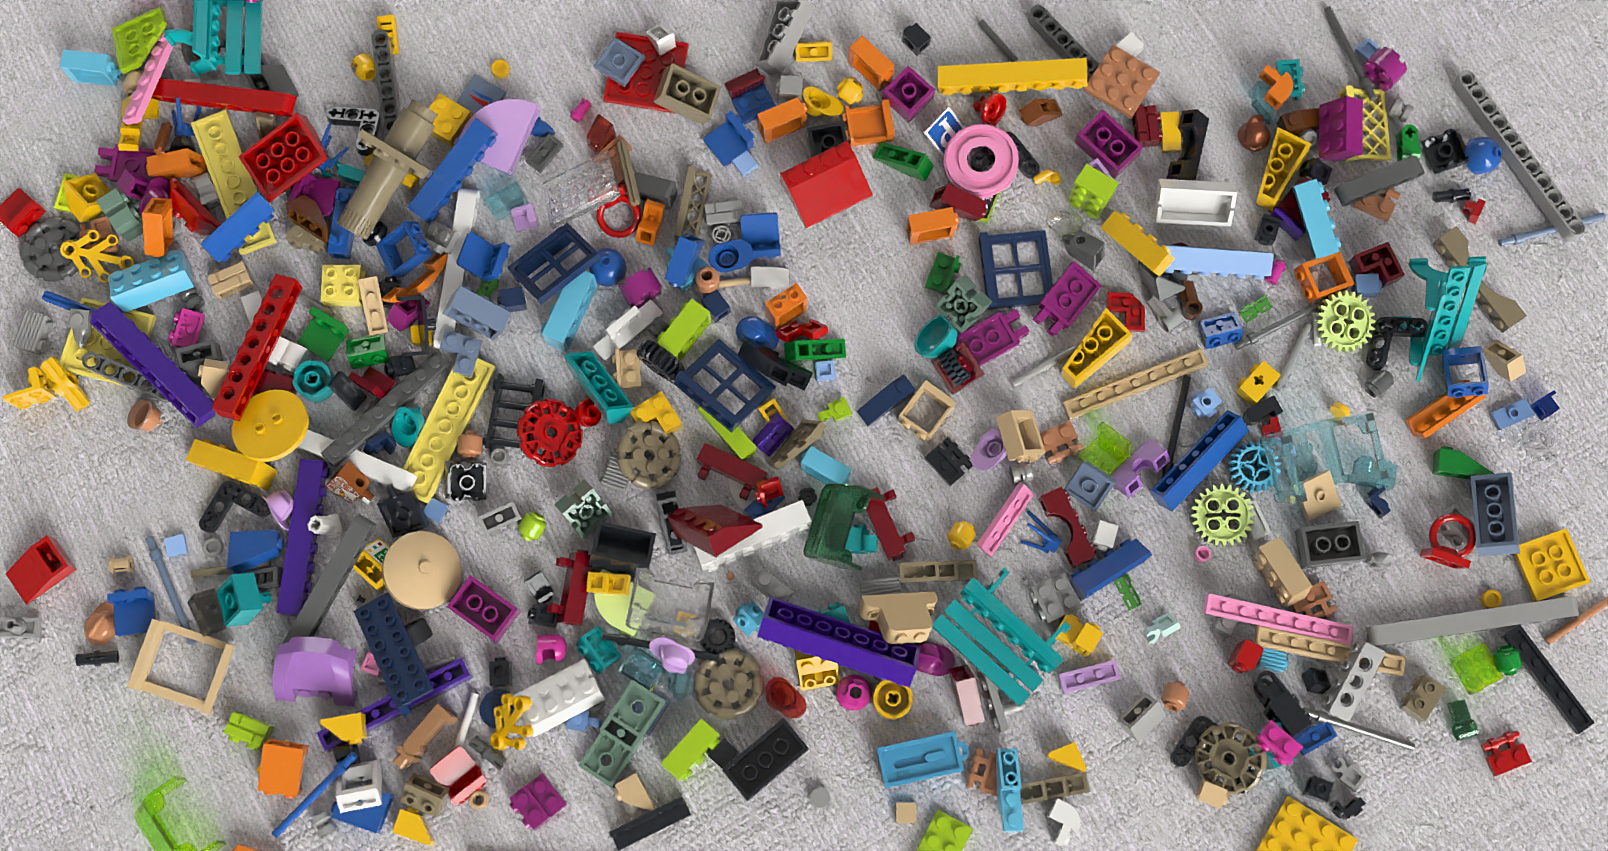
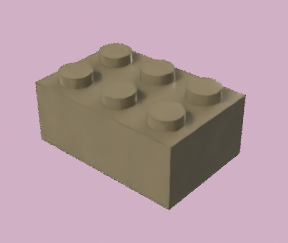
M671 63L663 71L653 103L704 125L712 117L721 86Z

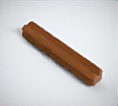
M170 122L161 124L153 151L158 156L165 153L173 128Z

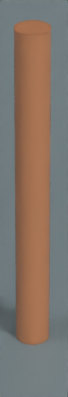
M1608 597L1544 638L1545 642L1550 645L1607 607Z

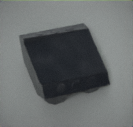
M1448 129L1441 135L1431 136L1421 141L1434 174L1470 162L1469 156L1465 157L1466 146L1457 129Z
M445 461V499H451L454 502H460L463 499H471L473 501L486 500V462Z

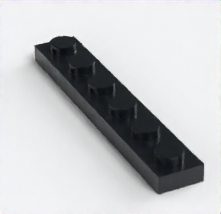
M1517 625L1502 636L1508 645H1512L1513 648L1519 650L1522 664L1576 735L1582 733L1595 723L1521 625Z

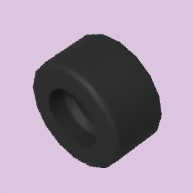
M419 618L405 625L414 647L433 635L425 618Z

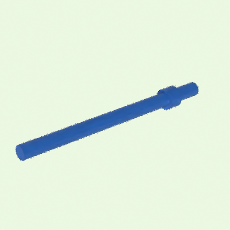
M352 751L343 761H339L334 766V770L272 831V835L277 838L339 775H343L349 769L348 766L358 757L357 754Z

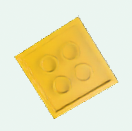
M1567 528L1520 544V553L1514 554L1534 602L1591 583Z

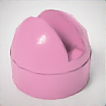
M1205 546L1198 547L1194 552L1195 560L1200 563L1206 562L1211 557L1210 550Z

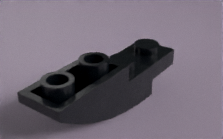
M748 338L744 339L738 355L760 373L784 386L791 384L805 391L813 372L779 357L780 353Z

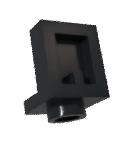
M1318 158L1305 160L1301 165L1299 177H1309L1312 180L1317 179L1318 182H1322V185H1327L1333 168Z
M385 277L384 280L379 282L381 296L384 297L395 287H400L402 280H396V277ZM383 301V305H393L394 303H396Z
M534 604L528 610V624H537L555 629L558 623V614L547 612L548 606Z

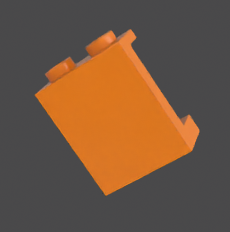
M889 99L882 100L881 105L854 109H849V106H845V112L842 113V121L847 125L846 135L851 147L894 141L895 132Z
M269 739L263 743L257 791H263L266 795L282 794L285 798H295L301 794L303 788L300 785L304 756L308 753L309 745Z

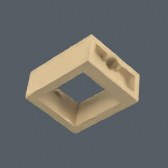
M925 380L898 417L899 424L906 430L911 429L914 431L918 439L929 442L955 408L957 402ZM923 394H926L946 409L929 433L906 417Z
M1010 410L996 417L1009 461L1017 460L1018 463L1028 460V462H1034L1039 460V456L1046 454L1033 410Z

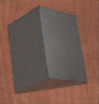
M1138 261L1142 284L1159 301L1185 289V286L1171 273L1163 272L1161 276H1158L1141 261Z

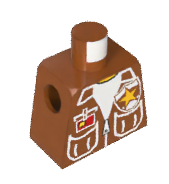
M347 461L325 486V488L351 504L358 498L368 504L374 497L366 489L371 483L370 479L350 461Z

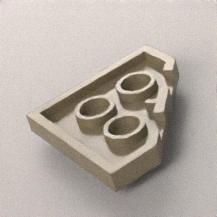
M803 419L768 464L773 469L785 467L790 460L801 454L813 442L819 440L824 435V429L827 425L822 421Z

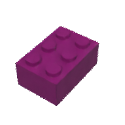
M1344 96L1320 104L1319 159L1338 162L1362 155L1363 100Z
M1104 110L1077 134L1075 143L1093 160L1096 158L1100 160L1114 180L1141 154L1144 148Z
M471 575L447 606L448 609L497 644L521 613L519 609Z

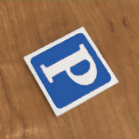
M947 107L924 131V134L933 148L944 158L945 149L950 139L965 127L950 107Z

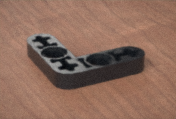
M334 106L326 111L327 121L331 125L359 127L358 134L362 129L365 131L372 130L373 133L371 134L375 137L378 135L381 119L379 112L375 109ZM351 115L358 116L356 119H349ZM357 135L356 149L358 154L361 156L371 155L374 149L361 143L362 138Z
M1006 132L1015 145H1017V151H1021L1025 155L1023 159H1018V169L1026 178L1033 179L1032 177L1036 176L1040 170L1038 162L1015 134ZM984 147L972 156L970 165L973 170L983 171L995 162V156L990 155L988 152L989 148ZM985 155L986 158L983 160L982 165H976V159L980 161ZM1028 166H1029L1030 168L1034 167V168H1035V169H1034V172H1032V171H1029V172H1028V171H1027Z
M1379 318L1374 325L1375 330L1372 333L1366 364L1374 371L1381 370L1386 364L1392 337H1424L1428 322L1423 318ZM1402 323L1407 324L1403 331H1398V327ZM1384 340V345L1376 348L1377 342Z
M226 481L219 487L202 515L199 527L206 533L216 532L233 503L262 518L269 516L271 511L264 498L234 482ZM232 487V490L238 493L237 496L228 493L226 488ZM245 494L251 496V501L248 504H242L241 498ZM218 502H223L224 509L221 512H216L214 509ZM255 502L261 506L265 504L266 511L260 512V509L254 506ZM212 512L214 515L219 516V517H218V518H215V517L211 516L210 513ZM206 521H209V522L211 521V523L213 524V526H212V527H209V526L207 527V525L205 524V522H206Z
M1205 716L1196 717L1170 755L1171 763L1176 767L1186 766L1195 754L1196 745L1200 743L1199 738L1206 730L1204 728L1199 730L1197 721H1204V726L1207 728L1212 725L1218 726L1216 723ZM1188 736L1195 738L1196 744L1194 747L1186 745L1185 740ZM1184 749L1190 751V754L1188 752L1184 753L1182 757L1184 762H1177L1176 754H1181ZM1227 753L1228 756L1234 757L1231 753Z

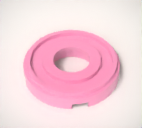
M988 124L970 125L958 131L948 142L944 153V171L952 186L978 198H990L1006 190L1013 182L1018 169V151L1011 137L1000 128ZM985 146L992 150L995 155V163L991 169L985 172H976L969 167L967 155L974 147Z

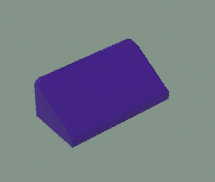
M1280 206L1276 207L1270 214V216L1282 219L1280 227L1295 241L1306 232Z
M777 413L756 435L752 442L769 457L795 428Z

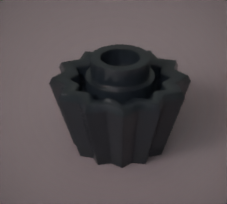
M178 135L170 145L169 152L186 148L196 152L191 138Z

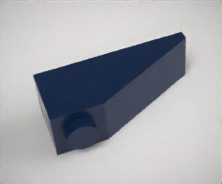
M903 374L856 412L868 427L913 396L915 388Z

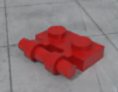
M1518 730L1505 732L1503 736L1496 739L1490 738L1486 743L1481 744V749L1484 752L1491 751L1492 755L1485 759L1493 777L1532 762L1524 743L1515 744V739L1521 737ZM1506 743L1508 749L1499 751V746Z

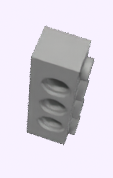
M1360 638L1352 644L1351 652L1348 658L1343 661L1341 671L1333 680L1332 688L1329 694L1324 697L1322 705L1324 710L1347 722H1350L1386 653ZM1364 658L1363 663L1359 665V660ZM1354 675V680L1349 683L1350 678ZM1345 693L1344 699L1340 700V696Z

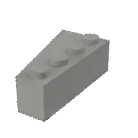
M775 0L755 62L756 66L769 75L783 73L816 7L809 0Z

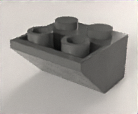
M283 64L261 65V74H245L252 89L288 93L295 97L299 96Z
M215 340L176 349L180 370L185 372L189 379L200 388H203L201 384L202 377L198 376L199 366L204 365L205 359L223 361L220 345Z

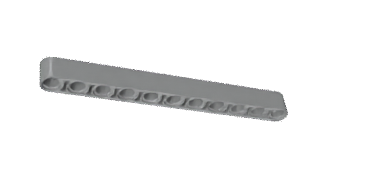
M1462 71L1453 83L1455 92L1488 137L1497 142L1502 150L1504 159L1561 237L1568 242L1575 241L1584 233V223L1477 77L1471 71Z
M1575 596L1376 625L1367 627L1366 630L1369 643L1378 647L1579 616Z

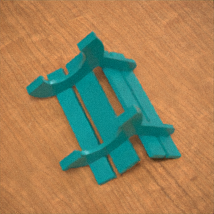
M194 0L193 32L181 29L164 30V37L171 46H176V43L179 42L192 46V52L200 56L199 60L190 62V69L197 78L212 69L217 70V65H225L226 74H242V65H244L245 74H261L262 0H256V3H250L245 0ZM220 7H227L225 55H218V46L220 45L218 38ZM243 7H246L245 53L242 55Z
M1485 256L1468 257L1467 266H1450L1449 272H1441L1431 268L1428 265V258L1410 259L1409 267L1411 271L1426 281L1425 308L1431 311L1424 337H1410L1409 363L1417 366L1416 382H1420L1427 356L1442 355V349H1446L1449 338L1450 341L1447 349L1460 348L1464 333L1468 328L1469 318L1482 277L1486 271L1487 263ZM1466 283H1467V287H1466V290H1465V293H1464V296H1463V299H1462V303H1461L1459 312H1458V314H1457V311H1458V308H1459V305H1460V301H1461V298H1462V295H1463V292H1464V288H1465V285H1466ZM1394 316L1412 318L1411 316ZM1402 323L1398 328L1403 331L1407 324Z
M1004 567L999 572L1000 578L995 584L991 582L985 588L973 577L960 592L962 599L967 604L974 606L970 612L955 599L944 610L958 624L957 627L941 614L934 621L932 628L1020 707L1031 694L1017 683L1016 680L1019 679L1027 688L1034 692L1044 679L1029 666L1035 661L1037 667L1042 672L1050 674L1064 658L1051 646L1057 641L1055 638L1061 632L1065 634L1071 626L1064 622L1046 641L1040 638L993 595V592L1010 573ZM977 611L981 617L987 618L992 622V626L997 631H1002L1007 636V640L1011 644L1017 645L1022 649L1023 655L1029 659L1027 663L1021 660L979 622L973 614ZM962 628L963 630H965L974 640H976L1006 669H1008L1014 675V677L1012 678L1008 673H1006L997 663H995L965 634H963L960 631V629Z

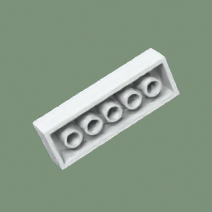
M803 500L753 519L761 523L763 528L717 557L694 546L702 570L714 571L719 568L718 565L725 563L729 565L736 562V558L740 556L746 558L755 554V550L771 548L773 546L772 543L777 541L783 543L790 540L792 535L798 534V536L808 533V529L811 528V519Z

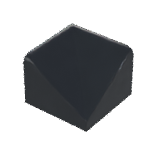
M1310 667L1302 674L1307 692L1323 694L1331 688L1325 670Z

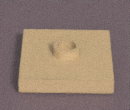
M1330 470L1322 471L1294 485L1307 521H1311L1341 506Z

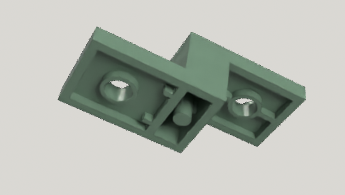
M632 680L600 727V734L579 764V767L613 788L646 738L644 737L645 733L666 701ZM641 702L644 705L641 713L633 712L632 707L634 703ZM605 754L610 755L612 758V762L608 766H604L601 763V758Z

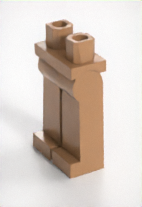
M436 704L405 740L404 744L397 747L396 750L399 754L393 759V762L399 768L406 770L412 763L418 764L422 760L420 756L427 752V746L447 723L454 725L459 718L446 706Z

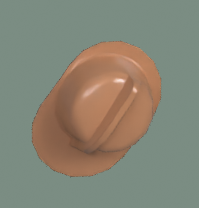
M140 400L130 410L127 424L130 428L136 430L152 431L157 424H163L160 421L161 411L151 401Z
M107 601L101 603L86 620L84 634L91 644L104 645L115 635L114 605Z

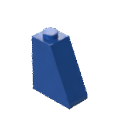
M690 234L679 237L664 278L669 281L668 284L679 287L687 283L705 240Z
M278 530L230 532L227 559L228 571L231 575L240 574L281 556V549L284 548V537H281Z
M383 793L381 805L340 813L338 802L335 801L330 811L332 813L331 818L380 834L395 795Z

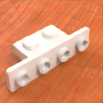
M652 300L648 301L640 309L636 306L632 309H626L622 313L621 318L613 320L608 324L606 329L607 335L594 345V349L604 361L608 360L612 354H615V348L621 349L651 325L656 317H661L663 312Z

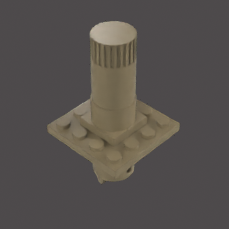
M412 99L407 109L403 107L384 141L361 129L358 134L362 138L360 142L375 149L373 152L375 156L337 220V224L367 240L407 174L410 175L412 171L413 174L422 179L432 176L434 171L417 162L416 158L434 130L433 122L438 114Z

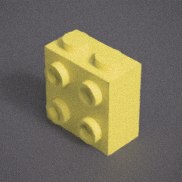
M323 265L321 283L322 304L325 307H363L358 279L367 278V272L361 265Z

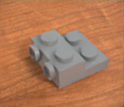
M1065 572L1029 589V597L1033 604H1037L1039 609L1037 611L1038 616L1042 622L1045 621L1046 625L1082 608Z

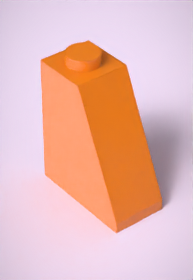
M188 148L160 154L159 156L146 157V171L153 178L159 176L170 179L173 176L176 179L192 178L208 172L204 157Z

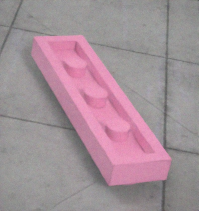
M1018 483L976 544L986 555L992 557L1034 494L1025 484Z

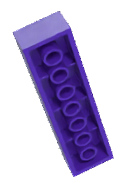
M771 596L769 597L757 637L765 641H772L781 644L783 647L792 648L804 654H810L822 660H828L840 666L849 667L861 673H867L879 679H885L909 688L917 670L921 648L911 643H887L881 633Z

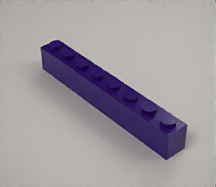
M110 301L92 312L90 324L194 427L198 428L215 416V411L212 409L214 400L208 398L202 389L195 385L188 375L176 366L172 359H168L163 354L161 348L155 346L149 340V337L142 333L135 323L123 314L119 307Z
M300 459L276 612L280 615L297 617L308 599V593L312 591V582L310 580L311 574L315 572V562L313 561L314 554L316 555L318 552L317 535L320 534H314L313 531H309L308 523L311 517L323 516L324 513L322 501L323 497H326L327 494L325 482L330 474V468L324 461Z
M460 658L429 674L428 677L434 690L412 702L409 706L413 710L474 678L466 660ZM391 695L356 712L365 714L367 733L403 715L397 710ZM327 728L317 732L319 740L327 752L334 751V747L349 743V741L340 739Z

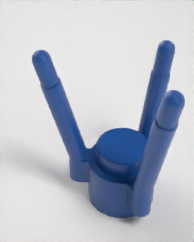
M177 97V118L175 111H171L174 136L184 135L191 138V136H195L192 126L189 127L188 123H182L180 98ZM197 106L193 122L198 120L201 106Z
M330 123L327 125L321 140L325 151L332 138L331 135L328 136L331 128ZM349 147L344 148L331 161L329 159L326 160L317 169L325 171L326 168L331 169L334 163L349 150Z
M1027 511V514L1048 534L1046 535L1028 523L1027 526L1044 538L1042 541L1044 546L1021 540L1020 543L1042 550L1047 554L1049 551L1055 553L1062 540L1032 512Z

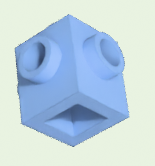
M1209 387L1203 393L1198 391L1192 396L1193 401L1189 406L1191 407V412L1196 417L1199 416L1200 419H1203L1207 416L1210 418L1217 412L1215 408L1223 401Z

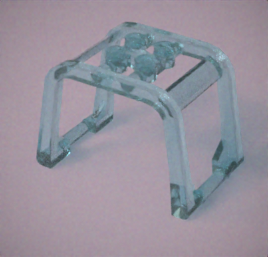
M1373 412L1325 419L1260 437L1261 445H1264L1275 490L1273 494L1275 502L1298 504L1307 501L1303 481H1300L1299 476L1301 475V469L1304 473H1308L1309 478L1316 475L1318 465L1314 461L1312 453L1313 445L1308 442L1306 435L1307 432L1315 430L1320 432L1328 468L1335 485L1389 478ZM1356 424L1363 434H1370L1376 460L1370 461L1368 472L1344 474L1333 431L1334 426ZM1299 435L1300 444H1298L1296 451L1292 437ZM1271 445H1281L1282 447L1280 456L1285 459V475L1290 480V489L1281 490Z

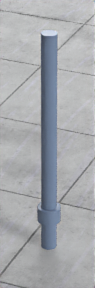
M1599 213L1580 219L1586 225L1605 220L1606 215L1605 213ZM1549 226L1526 233L1518 232L1510 237L1499 239L1498 245L1500 247L1509 244L1517 245L1525 240L1558 231L1554 226Z
M149 536L145 540L150 550V558L156 564L181 627L191 630L162 560L163 554L157 548L153 536ZM186 637L188 645L196 642V640Z

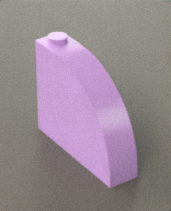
M505 99L493 102L480 109L469 119L460 136L455 139L454 146L475 118H477L498 134L496 142L492 147L487 148L484 152V158L479 163L512 176L541 108L535 103L521 99Z

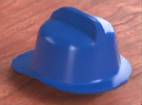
M741 239L715 245L708 254V261L710 266L718 272H730L747 266L753 257V250L747 241Z
M749 316L741 319L737 324L736 335L742 343L745 338H748L772 350L777 347L779 338L775 335V329L765 321Z

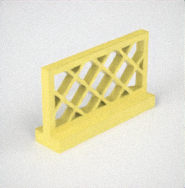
M1346 85L1338 92V98L1344 96L1354 98V94H1359L1364 99L1363 104L1367 102L1373 108L1370 113L1363 108V115L1365 116L1363 130L1367 133V136L1363 139V146L1369 153L1345 159L1344 162H1352L1353 160H1391L1384 91L1374 90L1375 94L1379 95L1378 105L1369 100L1365 90L1353 89V86ZM1374 111L1381 115L1380 122L1371 116ZM1367 119L1375 125L1372 130L1364 124ZM1376 128L1383 134L1381 140L1373 133ZM1369 136L1377 143L1373 148L1365 141ZM1378 145L1384 150L1385 155H1379L1375 151Z

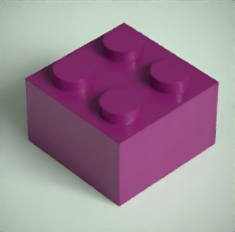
M907 66L883 90L882 100L889 99L890 107L909 123L934 98L935 89L912 68Z

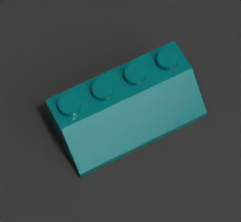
M593 351L566 353L564 357L568 369L581 385L583 391L593 401L595 407L602 413L604 419L609 424L623 423L634 406Z

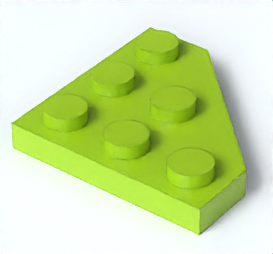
M161 7L111 28L119 69L123 74L141 67L166 28L165 11Z

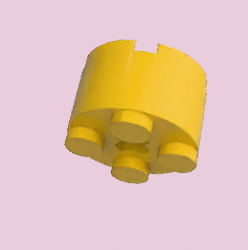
M888 680L880 682L872 696L875 711L881 717L888 720L902 718L910 710L913 702L911 688L897 685ZM888 695H891L892 697L895 695L897 696V699L895 700L896 704H894L893 702H888Z

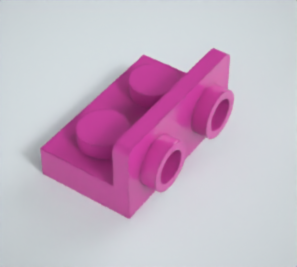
M182 308L180 312L176 311L173 319L176 325L174 330H170L167 338L170 341L169 346L182 348L197 344L205 315Z
M1272 720L1268 721L1256 738L1259 741L1257 745L1263 751H1269L1273 754V759L1282 766L1291 765L1293 763L1292 760L1303 748Z

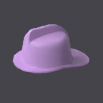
M992 429L986 432L974 449L971 463L977 470H989L1007 455L999 429Z
M286 490L274 492L268 497L263 495L273 517L281 527L289 531L290 525L287 519L293 509L292 497Z
M658 637L650 642L651 652L661 659L663 667L669 672L684 673L687 665L691 664L695 659V654L691 649L671 639Z

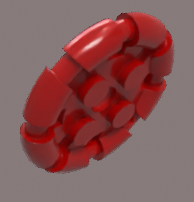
M545 398L544 401L537 400L526 407L523 411L524 415L519 418L517 424V436L520 438L521 444L519 445L523 453L530 460L533 459L536 461V464L544 467H556L559 464L562 466L570 462L577 455L576 451L578 448H581L583 441V429L580 428L574 409L564 405L563 401L552 398ZM544 408L548 410V414H544ZM531 417L536 419L534 423L529 421ZM572 424V432H569L567 425ZM549 427L553 428L555 431V436L553 438L549 437L547 434V429ZM531 433L530 438L532 441H528L527 434ZM568 442L571 444L570 448L566 446ZM539 448L543 450L542 455L537 453ZM555 451H558V457H555Z

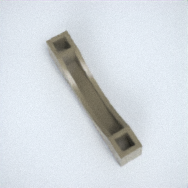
M1455 226L1433 243L1435 250L1444 257L1449 268L1450 266H1467V258L1470 257L1468 240L1460 229ZM1481 280L1475 300L1481 305L1482 311L1489 315L1498 330L1503 333L1527 316L1515 300L1495 293Z

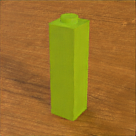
M700 406L697 408L701 417L737 458L746 461L757 452V447L739 426L731 433Z

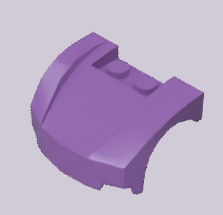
M293 637L290 639V642L279 643L275 654L272 677L275 701L295 702L297 695L302 697H321L323 699L333 698L334 705L354 706L358 694L353 689V668L357 650L355 648L350 650L341 647L339 641L320 637Z

